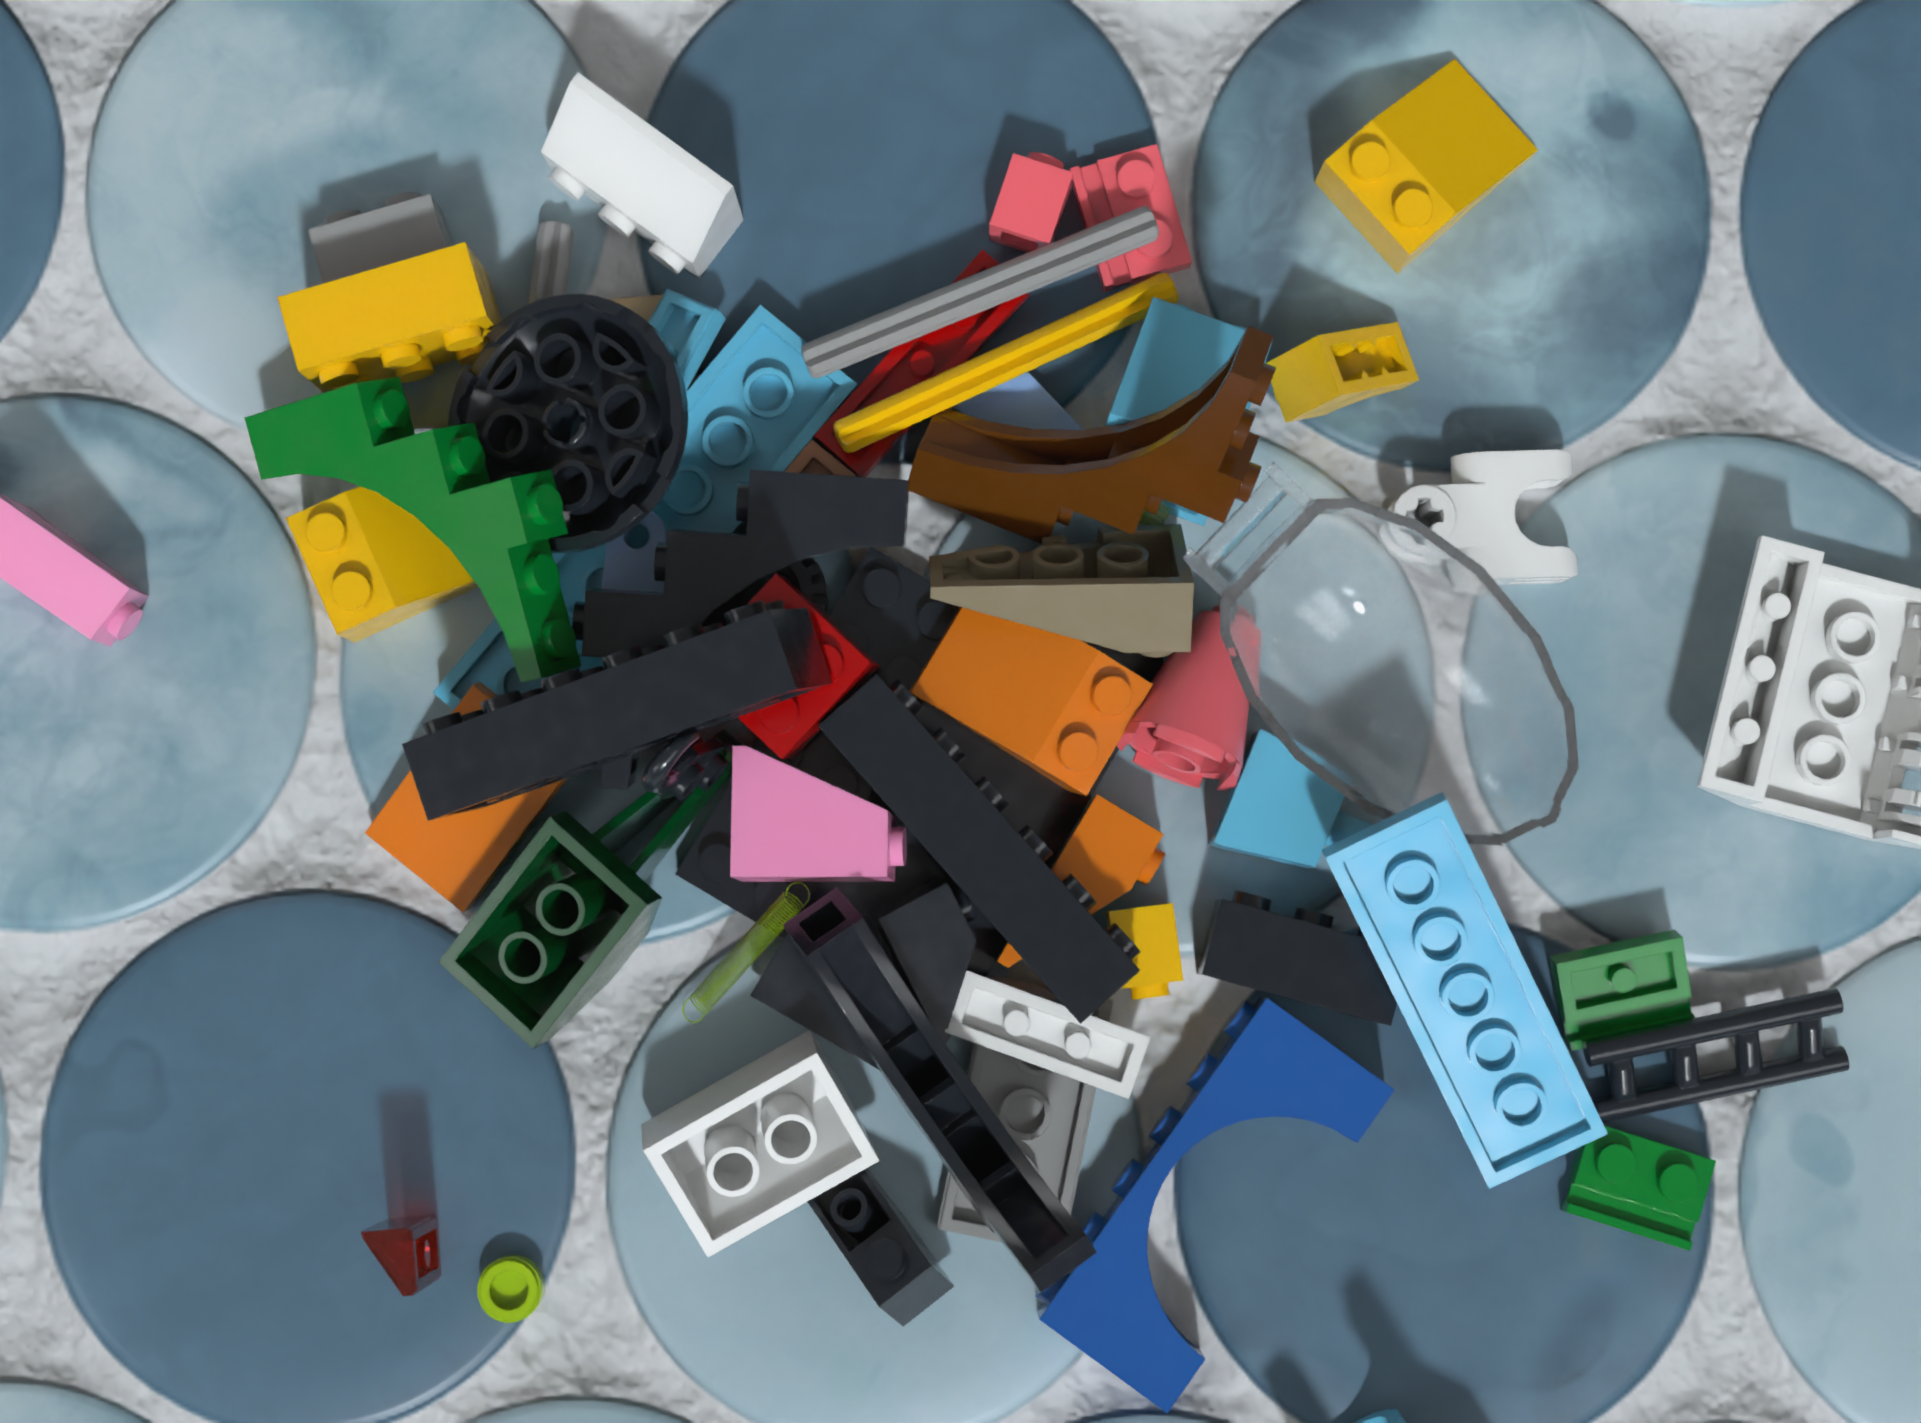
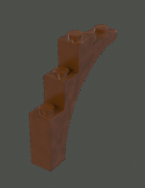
M1248 326L1229 360L1201 388L1165 410L1124 424L1083 430L1030 429L985 421L950 409L941 411L933 415L917 448L908 479L910 480L909 491L1042 544L1043 537L1052 535L1057 522L1069 526L1074 512L1134 535L1143 511L1156 515L1162 499L1224 523L1235 499L1245 503L1248 502L1262 466L1250 462L1260 436L1249 432L1256 412L1245 407L1248 402L1261 406L1276 367L1266 364L1264 361L1274 336Z

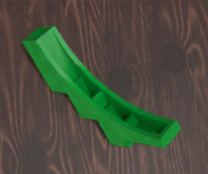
M400 376L356 382L244 417L261 480L303 474L338 478L375 491L408 511L448 546L480 588L500 625L521 683L541 679L581 666L576 648V635L569 621L559 583L558 567L553 560L548 541L550 538L568 534L563 516V503L556 489L552 470L510 477L490 483L485 464V453L478 438L475 422L437 428L415 434L410 418V408L404 395Z

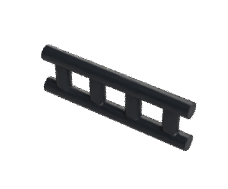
M1837 988L1584 1041L1583 1053L1587 1065L1592 1067L1607 1064L1611 1095L1592 1099L1602 1122L1606 1123L1848 1071L1849 1059L1843 1046L1825 1049L1822 1017L1843 1013L1844 1006L1841 994ZM1795 1023L1799 1055L1762 1062L1759 1031ZM1733 1037L1736 1068L1700 1076L1696 1044ZM1670 1050L1674 1081L1637 1089L1633 1058Z

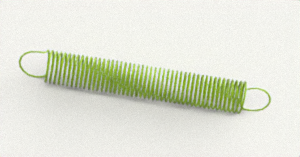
M801 882L790 884L786 892H783L764 915L759 918L727 956L696 988L683 1004L682 1012L686 1020L692 1023L702 1020L705 1013H708L739 977L745 973V970L754 963L776 936L784 929L782 925L801 911L800 905L787 893L796 898L802 908H804L810 898L809 889L805 884ZM793 884H802L808 890V900L804 905H802L797 897L787 892ZM783 895L791 898L799 906L800 910H798L797 906L791 900L784 897ZM786 899L790 901L796 907V909L791 904H789L786 901ZM784 902H786L791 908H793L794 911H792ZM782 904L785 905L792 913H790L785 907H783ZM778 909H780L788 918H786ZM772 916H774L782 925H780L774 918H772ZM691 997H693V1000L695 1001V1003H696L699 1007H701V1006L696 1002V1000H695L694 998H696L699 1003L702 1002V1003H703L702 1005H703L704 1007H706L707 1009H704L703 1007H701L704 1011L700 1010V1009L694 1004V1002L692 1001ZM689 999L698 1010L703 1012L702 1018L698 1021H690L684 1014V1005Z

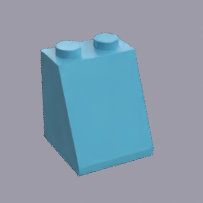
M1153 297L1105 426L1124 424L1165 410L1201 388L1229 360L1247 328L1231 325L1192 311L1186 306L1172 304ZM1251 402L1247 403L1246 409H1250ZM1164 500L1166 503L1161 501L1160 506L1171 515L1204 526L1207 521V516Z

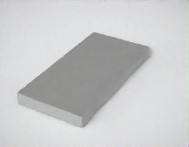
M987 975V978L1062 1004L1047 986ZM1109 999L1092 1016L1109 1022L1114 1000ZM974 1043L967 1076L1023 1154L1071 1215L1096 1087ZM948 1171L936 1229L1001 1242L966 1199Z

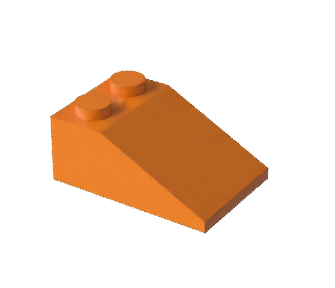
M959 607L909 691L913 696L1067 791L1087 796L1123 736L1129 721L1136 714L1153 684L1081 640Z

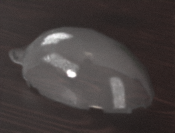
M1272 462L1265 470L1268 477L1250 495L1248 502H1243L1197 552L1190 548L1182 557L1200 577L1221 595L1219 599L1220 635L1247 699L1263 717L1266 724L1297 761L1363 810L1380 818L1386 819L1443 792L1468 844L1503 846L1502 843H1506L1539 826L1544 828L1556 822L1562 810L1560 805L1577 773V769L1579 770L1574 707L1565 693L1552 665L1553 662L1538 632L1481 565L1420 521L1352 497L1313 499L1275 462ZM1287 494L1291 496L1300 507L1257 548L1231 579L1227 581L1216 571V568Z

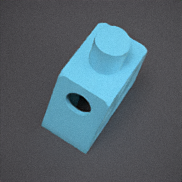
M1259 729L1252 735L1243 758L1242 773L1237 786L1230 789L1208 845L1298 867L1314 868L1320 859L1324 846L1328 847L1372 826V823L1339 810L1349 786L1347 781L1271 733Z

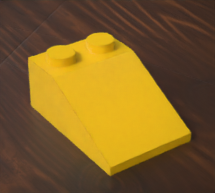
M1453 59L1373 118L1323 162L1314 183L1398 274L1536 154L1538 149L1457 60Z
M360 486L342 492L286 518L336 634L353 643L478 587L448 546L414 515L375 491Z

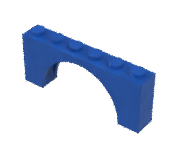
M1260 996L1254 1005L1246 1000L1240 1004L1223 1029V1032L1231 1037L1216 1058L1210 1053H1206L1187 1079L1186 1085L1192 1088L1193 1091L1179 1111L1170 1105L1153 1126L1148 1137L1156 1143L1142 1163L1132 1158L1113 1183L1111 1191L1116 1193L1118 1197L1103 1217L1094 1211L1081 1229L1087 1235L1097 1253L1042 1293L1038 1290L1035 1295L1036 1298L1043 1302L1037 1310L1040 1321L1167 1414L1205 1361L1201 1350L1180 1332L1163 1310L1155 1292L1149 1270L1147 1240L1150 1216L1159 1190L1171 1169L1186 1152L1208 1135L1223 1127L1255 1118L1289 1117L1307 1120L1327 1126L1358 1143L1395 1091L1267 997Z

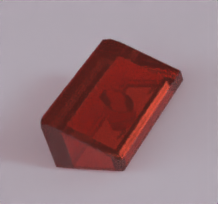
M434 1214L389 1218L361 1231V1236L402 1296H413L442 1276L438 1221Z

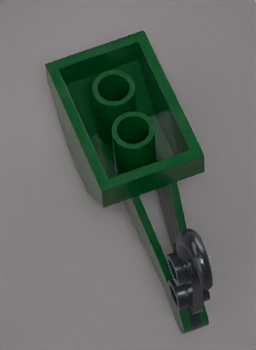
M690 728L674 737L648 764L642 776V784L647 792L594 834H591L567 811L550 816L438 962L532 1049L549 1041L613 979L648 935L662 897L645 881L712 795L732 775L733 746L744 745L726 729L718 732L712 739L705 741L700 736L698 729ZM690 794L629 867L615 855L617 851L675 799L681 801Z

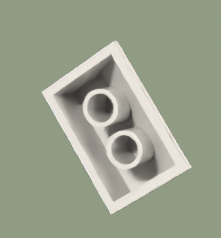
M577 72L569 83L541 150L545 161L552 171L548 179L570 198L579 201L584 194L602 207L598 216L619 234L628 238L635 231L652 244L648 250L650 255L671 272L678 275L685 268L697 278H700L744 220L734 186Z
M811 1030L804 1032L641 1124L643 1151L707 1257L714 1255L880 1161L841 1081Z

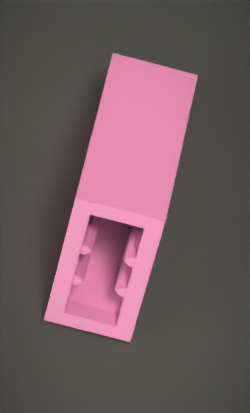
M0 494V578L90 640L111 647L116 639L120 641L130 635L142 619L143 610L140 608L149 596L35 510Z
M733 746L730 877L741 882H895V866L906 865L907 835L905 827H896V817L892 813L748 746Z

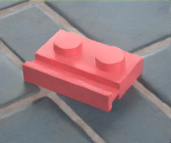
M1157 144L1097 160V163L1079 168V166L1070 168V171L1073 172L1072 187L1085 229L1141 206L1149 207L1158 225L1159 234L1154 242L1096 265L1103 292L1113 290V287L1130 283L1132 285L1160 273L1171 274L1191 267L1192 259Z

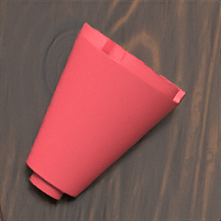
M1219 605L1213 607L1212 611H1201L1192 621L1191 652H1173L1168 656L1151 681L1153 684L1136 714L1129 721L1123 736L1117 744L1121 752L1127 744L1136 750L1133 758L1134 763L1162 778L1190 787L1199 788L1203 777L1220 779L1216 789L1219 791H1226L1237 786L1243 767L1257 633L1248 624L1249 618L1244 613L1228 606Z

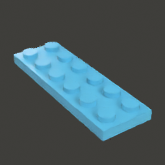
M1443 792L1322 849L1331 871L1489 1189L1607 1135L1606 1128Z

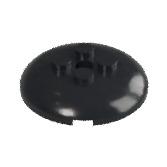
M563 294L540 299L521 307L504 318L486 335L491 340L481 351L471 369L463 368L452 396L448 427L475 422L478 438L485 453V464L490 483L510 477L552 470L556 489L562 499L563 516L568 534L548 539L551 553H571L596 548L613 541L639 524L663 498L677 473L685 449L689 420L688 400L682 373L673 352L659 332L643 317L612 300L586 294ZM578 416H583L585 422H581L578 432L570 439V428L573 421Z

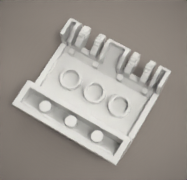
M1763 535L1759 536L1697 787L1741 807L1865 840L1921 849V816L1902 813L1903 809L1921 812V790L1901 789L1905 769L1921 772V751L1917 750L1918 747L1921 748V589L1822 563L1825 554L1823 551Z

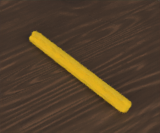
M1167 273L1152 276L839 419L833 424L838 443L845 452H855L1142 320L1147 315L1153 297L1176 304L1179 297L1174 282Z

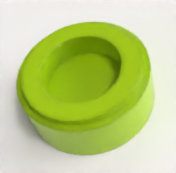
M506 1255L489 1264L482 1272L477 1285V1296L482 1309L491 1318L504 1323L518 1322L527 1318L539 1307L545 1293V1280L540 1268L532 1260L521 1255Z

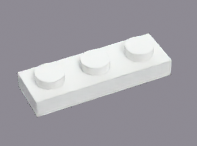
M968 970L966 971L948 1029L945 1030L946 1033L1127 1099L1131 1095L1151 1038L1150 1036L1092 1015L1080 1024L1062 1004Z

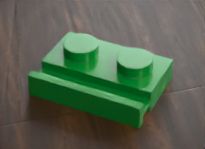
M1675 929L1549 956L1558 1012L1563 1023L1564 1034H1562V1037L1570 1051L1583 1049L1584 1041L1695 1018L1690 1006L1689 998L1692 995L1683 937Z
M1605 1126L1607 1135L1578 1148L1568 1181L1570 1186L1566 1200L1562 1202L1560 1210L1681 1249L1691 1250L1693 1242L1690 1240L1695 1223H1698L1715 1167V1160Z

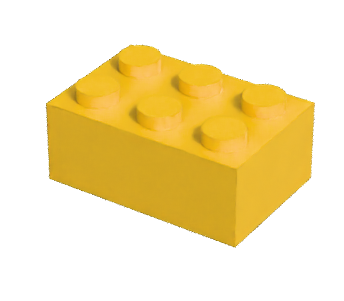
M466 242L277 297L297 369L323 393L356 382L399 376L402 383L421 380L434 373L433 366L457 360L458 364L461 365L474 364L481 351L491 340L486 335L502 321L489 274Z

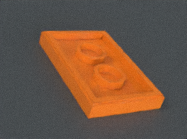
M481 682L473 684L452 713L460 712L461 715L481 710V702L497 695ZM410 770L368 827L365 834L464 913L471 909L567 779L483 809L428 821Z

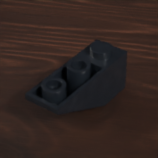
M867 1168L807 1201L879 1308L903 1327L954 1287L922 1239Z

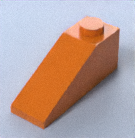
M1097 794L1051 870L1060 881H1063L1071 873L1097 902L1088 910L1092 915L1130 891L1136 880L1146 886L1148 885L1166 855L1164 851L1156 847L1164 834ZM1007 942L997 961L1009 968L1023 958Z

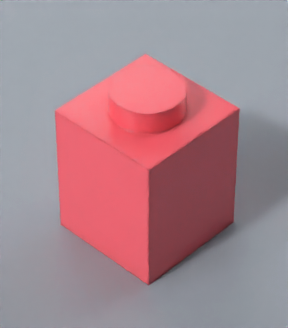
M1030 152L1028 157L1013 153L989 223V240L1027 253L1053 243L1071 191L1073 172L1063 169L1064 164L1060 160L1047 154Z

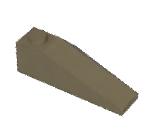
M1181 524L1137 525L1134 535L1112 526L1098 528L1097 540L1067 544V539L1062 534L1043 537L1042 546L1033 551L1021 553L1006 545H995L929 556L931 599L1124 653H1140L1147 657L1158 658L1168 656L1173 652H1191L1194 580Z

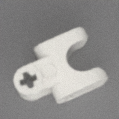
M1566 450L1485 451L1455 455L1450 458L1452 484H1423L1411 487L1401 494L1397 500L1392 502L1383 515L1382 530L1384 538L1390 547L1401 555L1411 557L1455 555L1457 585L1553 584L1564 582L1578 575V558L1571 548L1543 546L1529 540L1521 533L1515 518V505L1523 491L1551 488L1572 475V455ZM1417 508L1420 518L1430 519L1431 526L1421 534H1419L1418 525L1407 523L1406 519Z

